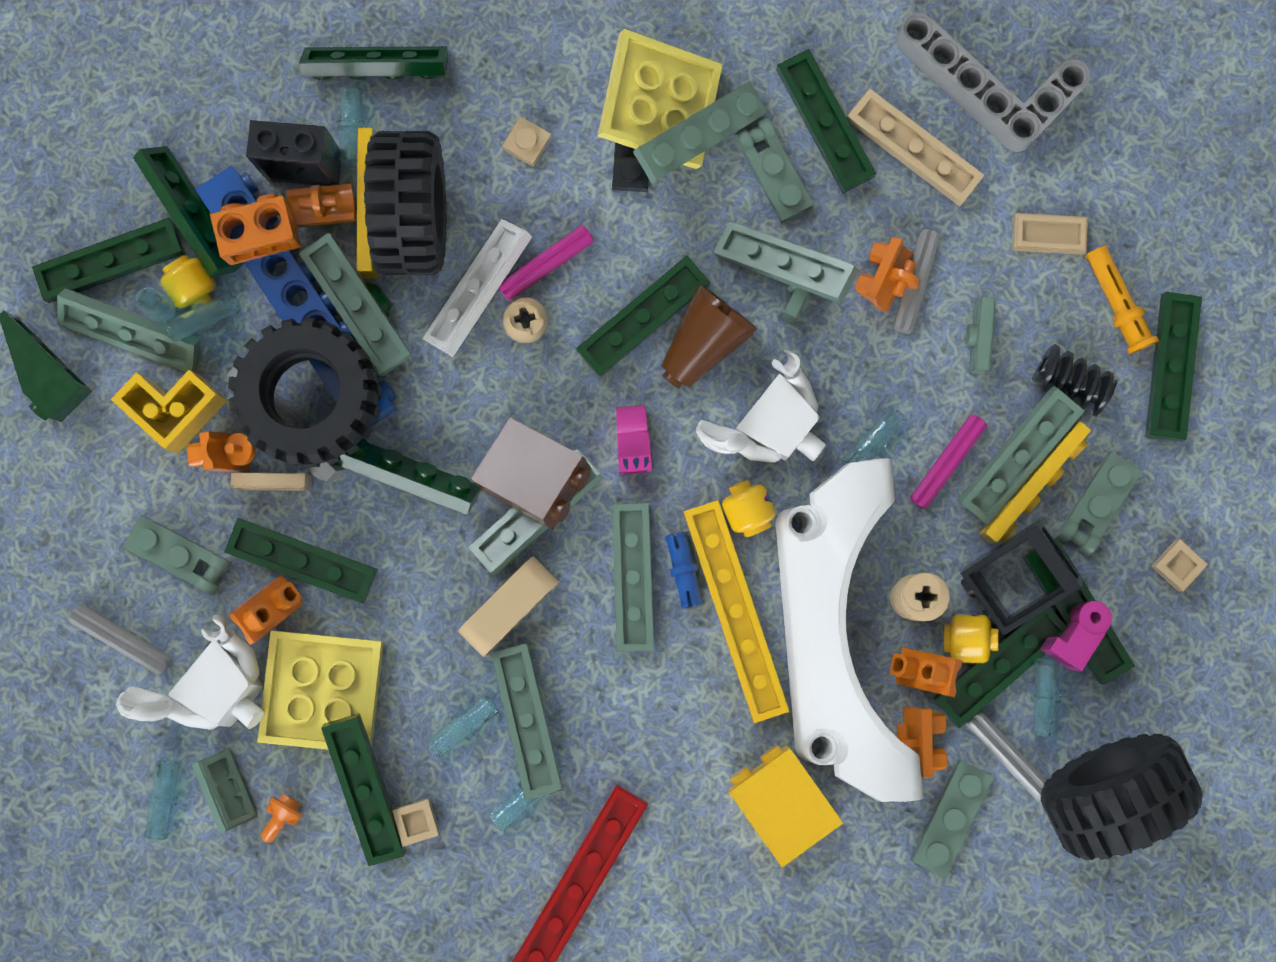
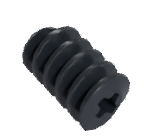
M1056 344L1052 345L1043 355L1032 377V381L1040 377L1041 390H1044L1052 383L1059 390L1068 391L1067 396L1071 400H1074L1077 396L1080 397V407L1083 410L1090 403H1093L1092 415L1097 417L1114 394L1117 386V380L1114 381V374L1108 370L1100 375L1099 365L1093 364L1087 368V360L1082 357L1073 363L1074 354L1072 352L1066 351L1060 356V347Z

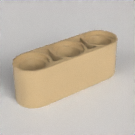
M532 556L461 626L458 633L483 658L486 657L493 650L492 648L499 641H502L519 624L518 622L525 615H528L560 581L535 556Z

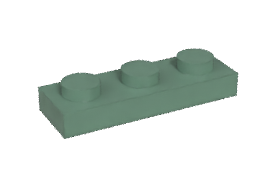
M958 759L910 859L912 862L944 878L947 877L994 776Z

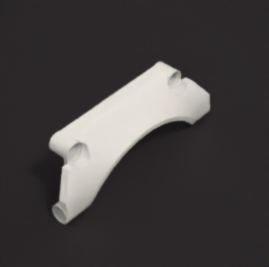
M887 458L864 460L844 465L810 493V505L786 509L779 513L776 518L775 528L796 754L805 762L818 765L834 764L836 777L877 801L907 802L924 798L920 756L901 742L885 726L871 707L855 674L846 633L847 594L856 559L874 525L895 501L892 459ZM794 515H797L802 522V529L799 533L792 528L791 521ZM816 738H819L822 743V749L817 756H814L811 749L812 743Z

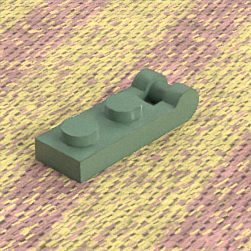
M768 118L757 122V127L748 132L744 129L735 134V139L781 224L813 208L814 203ZM764 140L768 148L757 153L754 144Z
M1113 451L1108 452L1059 529L1056 537L1065 543L1071 541L1079 547V552L1089 557L1098 547L1102 535L1143 471ZM1081 520L1091 526L1087 535L1078 529Z
M140 515L123 546L124 549L210 595H215L219 587L217 581L222 572L228 571L232 563L143 515ZM202 560L209 564L204 576L196 573Z

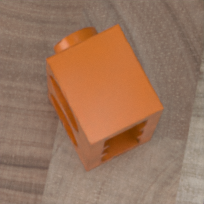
M263 195L256 199L257 202L247 205L240 203L227 204L220 208V212L210 214L219 254L229 265H234L302 247L292 206L283 195ZM281 216V222L277 228L272 230L266 229V223L271 217ZM237 225H244L245 229L242 236L237 239H231L232 229Z

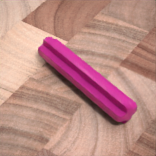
M584 225L578 227L504 279L499 290L507 300L514 299L592 244L593 237Z
M974 414L967 418L910 496V500L916 506L922 509L929 507L987 428V423Z

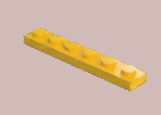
M719 500L683 511L753 723L789 712Z

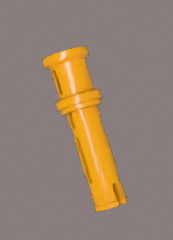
M1104 245L1086 254L1085 258L1088 259L1100 287L1115 314V317L1112 318V323L1115 328L1120 329L1128 345L1126 352L1128 355H1131L1157 343L1159 339L1157 336L1152 335L1143 317L1146 313L1144 308H1141L1140 305H1135L1108 250V246Z

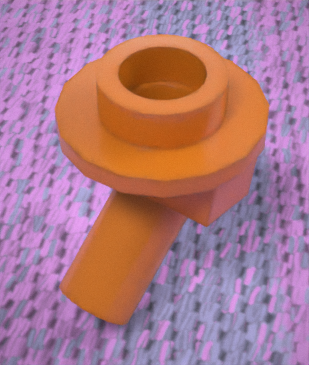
M283 793L279 799L271 796L266 811L273 816L260 834L262 840L267 843L273 842L285 823L295 826L304 815L298 811L301 803Z

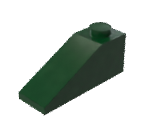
M3 310L0 313V323L22 392L32 401L29 405L30 409L45 421L49 418L62 422L92 390L17 316Z

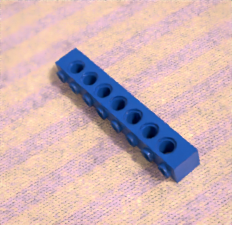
M232 165L195 189L211 214L220 212V208L227 204L255 203L257 198L254 193L259 191L247 172L240 175ZM273 216L267 221V230L276 228L273 223L278 220L277 216ZM235 226L231 231L230 238L237 239L241 237L245 226ZM298 248L244 262L281 320L293 318L297 323H302L304 318H313L317 321L326 320L355 339L345 322L339 323L332 313L336 309L325 292L319 293L312 283L316 278L304 261L299 263L293 252ZM286 261L288 263L286 272L280 276H273L274 266L279 262ZM299 291H307L308 297L306 302L300 306H293L292 300L294 295ZM309 360L337 403L340 395V381L337 374L326 363L318 360ZM386 380L378 382V385L382 388V399L378 400L377 407L381 411L378 420L373 419L370 428L397 410L392 403L397 396Z

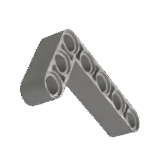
M919 12L910 14L903 21L897 34L896 42L901 52L1005 148L1013 152L1027 149L1072 103L1090 81V70L1084 62L1077 59L1067 60L1023 103L928 15ZM907 31H918L923 39L915 40L908 35ZM934 55H944L949 63L940 64L935 60ZM1062 76L1072 78L1076 86L1067 85L1063 81ZM960 79H970L974 83L975 88L969 89L964 87ZM1038 101L1048 103L1052 112L1043 111L1039 107ZM987 102L998 104L1001 113L990 111L987 107ZM1013 126L1024 128L1027 132V137L1022 138L1016 135Z

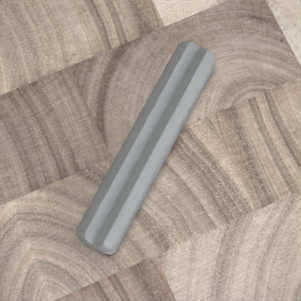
M923 229L919 235L912 261L917 264L913 274L921 282L917 289L906 288L901 297L893 329L899 333L910 334L914 330L940 239V234L934 230Z
M78 605L69 617V621L73 625L156 674H163L171 663L172 659L169 655L86 606Z
M978 712L966 723V726L1037 801L1041 802V791L1046 779L984 713Z

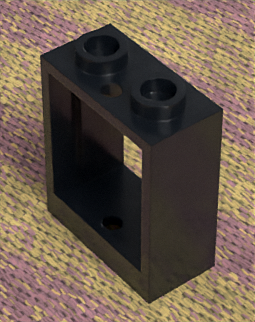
M250 120L246 157L267 181L320 186L339 185L342 151L325 126ZM305 170V176L300 177L298 175L299 171Z
M1040 519L967 565L960 573L963 576L961 584L967 594L973 599L975 597L979 599L985 608L982 610L983 615L989 618L991 627L993 629L999 628L1003 635L1079 590L1083 583L1082 578ZM1029 540L1060 585L1010 615L984 579L980 570Z

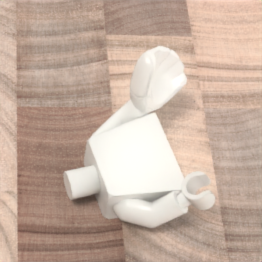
M785 349L784 352L788 356V361L784 366L776 359L772 361L773 367L784 373V377L779 374L736 429L719 426L705 420L699 421L696 433L704 445L715 452L723 454L739 452L751 461L775 463L780 459L786 461L793 451L798 449L810 460L814 461L827 444L810 432L811 428L820 418L817 414L819 406L811 384L800 368L799 357Z
M213 615L212 620L221 629L213 632L207 626H202L203 637L212 642L169 692L168 695L171 698L160 693L131 686L119 695L116 702L117 709L122 716L138 721H157L167 717L187 727L212 730L218 726L230 727L239 720L248 729H251L262 720L265 714L253 702L263 689V684L258 678L260 670L255 650L234 631L228 632L225 629L226 621L221 615Z

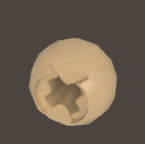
M519 298L512 301L506 307L503 314V327L506 334L513 340L520 343H531L538 340L546 332L548 314L545 307L539 301L532 298ZM524 312H528L530 318H535V320L530 321L529 328H523L521 323H516V321L521 320V314Z

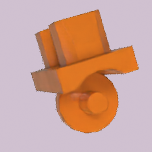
M352 184L314 185L311 188L286 190L287 201L292 206L297 228L357 222L354 187Z
M892 237L890 243H874L869 254V260L873 265L879 266L875 276L865 273L860 275L855 285V290L862 297L870 300L878 310L887 313L895 296L902 297L906 288L917 289L921 282L913 274L917 265L912 261L914 253L903 245L904 241L902 239Z
M206 431L199 433L200 442L188 444L186 447L189 466H203V469L208 471L236 473L251 471L249 463L253 460L256 453V447L247 440L248 436L242 433L230 434Z
M280 575L229 613L228 616L240 627L247 642L251 645L303 605L301 602L302 596L292 582H287Z
M902 647L901 654H893L889 672L890 675L896 676L895 684L955 697V681L963 660Z
M903 707V723H897V738L920 756L922 778L933 777V772L947 768V753L943 748H933L932 734H944L946 730V715L932 712L930 708Z

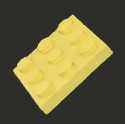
M623 29L618 36L597 136L637 149L714 103L723 64ZM705 151L683 165L698 169L702 166Z
M276 630L270 631L261 707L265 714L259 724L257 743L328 750L321 730L323 724L360 713L372 747L384 641Z

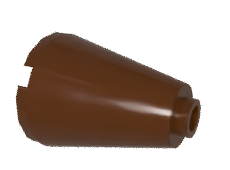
M700 285L695 290L661 363V366L666 370L662 376L678 389L683 384L690 388L750 339L758 328L705 286Z

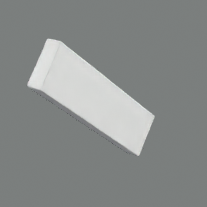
M501 219L422 339L453 357L532 236L526 230Z

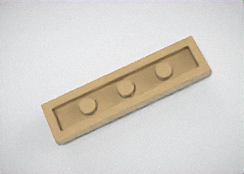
M870 88L847 116V120L852 126L959 207L984 177L983 173Z

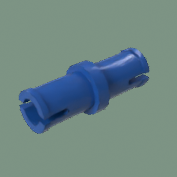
M679 532L675 536L673 534L665 536L673 566L670 569V574L676 580L681 609L693 607L692 605L704 604L696 574L699 571L698 563L693 561L688 532Z

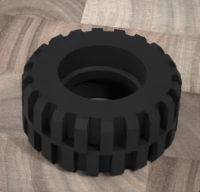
M378 131L370 137V141L367 144L364 171L365 225L367 226V242L370 248V257L373 260V267L385 276L435 275L442 270L444 265L447 236L446 182L439 137L431 131Z
M292 318L282 320V327L278 329L269 325L261 330L263 338L258 342L251 338L244 345L249 352L244 358L236 357L233 367L238 369L237 376L229 377L228 388L234 392V397L228 399L230 411L236 413L238 417L234 421L238 429L248 436L247 440L254 447L275 459L293 466L320 467V463L325 462L331 465L341 461V455L345 453L353 454L359 449L357 443L363 437L368 439L373 432L370 428L373 419L378 420L381 411L377 405L378 400L382 399V388L378 385L377 379L379 374L369 355L347 332H342L337 326L329 322L320 324L316 319L304 318L302 323H297ZM307 360H318L326 363L335 371L340 381V395L334 410L325 420L312 427L296 428L286 424L278 416L274 406V392L279 379L290 367Z
M1156 733L1151 736L1141 734L1133 738H1122L1117 742H1109L1101 745L1098 749L1081 754V757L1067 762L1062 769H1057L1051 778L1045 781L1041 791L1042 805L1063 848L1077 858L1082 857L1085 860H1093L1095 858L1104 860L1111 859L1115 855L1124 856L1131 854L1134 850L1140 848L1143 850L1153 845L1152 843L1160 839L1165 840L1172 836V832L1185 827L1188 824V820L1198 814L1203 797L1201 787L1181 746L1167 735L1163 736Z

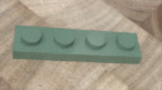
M749 81L638 147L633 153L650 182L654 183L768 112Z
M729 221L713 252L718 259L840 304L843 303L859 272L853 264Z
M326 234L299 253L359 345L369 355L379 375H386L413 356L332 234Z
M64 289L57 295V325L184 372L188 370L194 372L197 369L201 338L68 289Z
M1052 386L957 501L989 525L1084 413V410L1061 390Z
M578 449L575 452L582 455L591 467L589 471L590 477L586 486L574 495L570 502V508L604 478ZM511 508L468 548L488 571L496 576L545 532L548 527Z
M649 503L612 504L617 652L654 651Z
M525 643L492 652L493 664L525 799L530 800L563 791L564 788L529 645Z

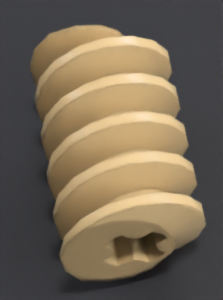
M931 573L906 575L898 580L890 593L891 606L895 613L911 621H930L938 618L947 609L950 600L949 589L945 582L937 575ZM915 593L923 594V602L915 600Z

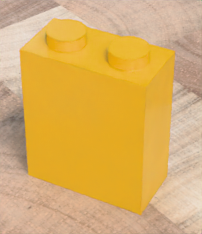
M775 745L760 756L763 763L752 771L745 767L729 779L732 785L727 790L783 868L842 825L843 822L792 750L787 745L782 749Z

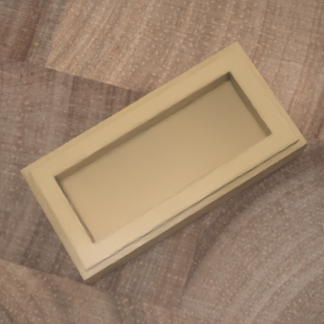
M1015 213L1013 215L1012 251L1084 255L1087 253L1088 217Z
M231 473L230 486L239 490L310 491L312 489L313 476L302 473Z

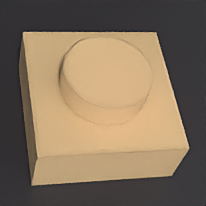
M520 116L502 145V149L534 167L552 136L551 133Z
M1181 539L1174 540L1151 567L1178 592H1184L1208 564Z
M430 797L392 810L402 847L440 835Z

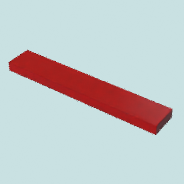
M616 784L512 962L557 961L644 813L648 802Z

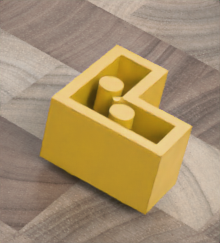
M188 370L167 393L152 379L136 372L111 398L122 411L160 446L177 454L228 401L205 378L191 370Z

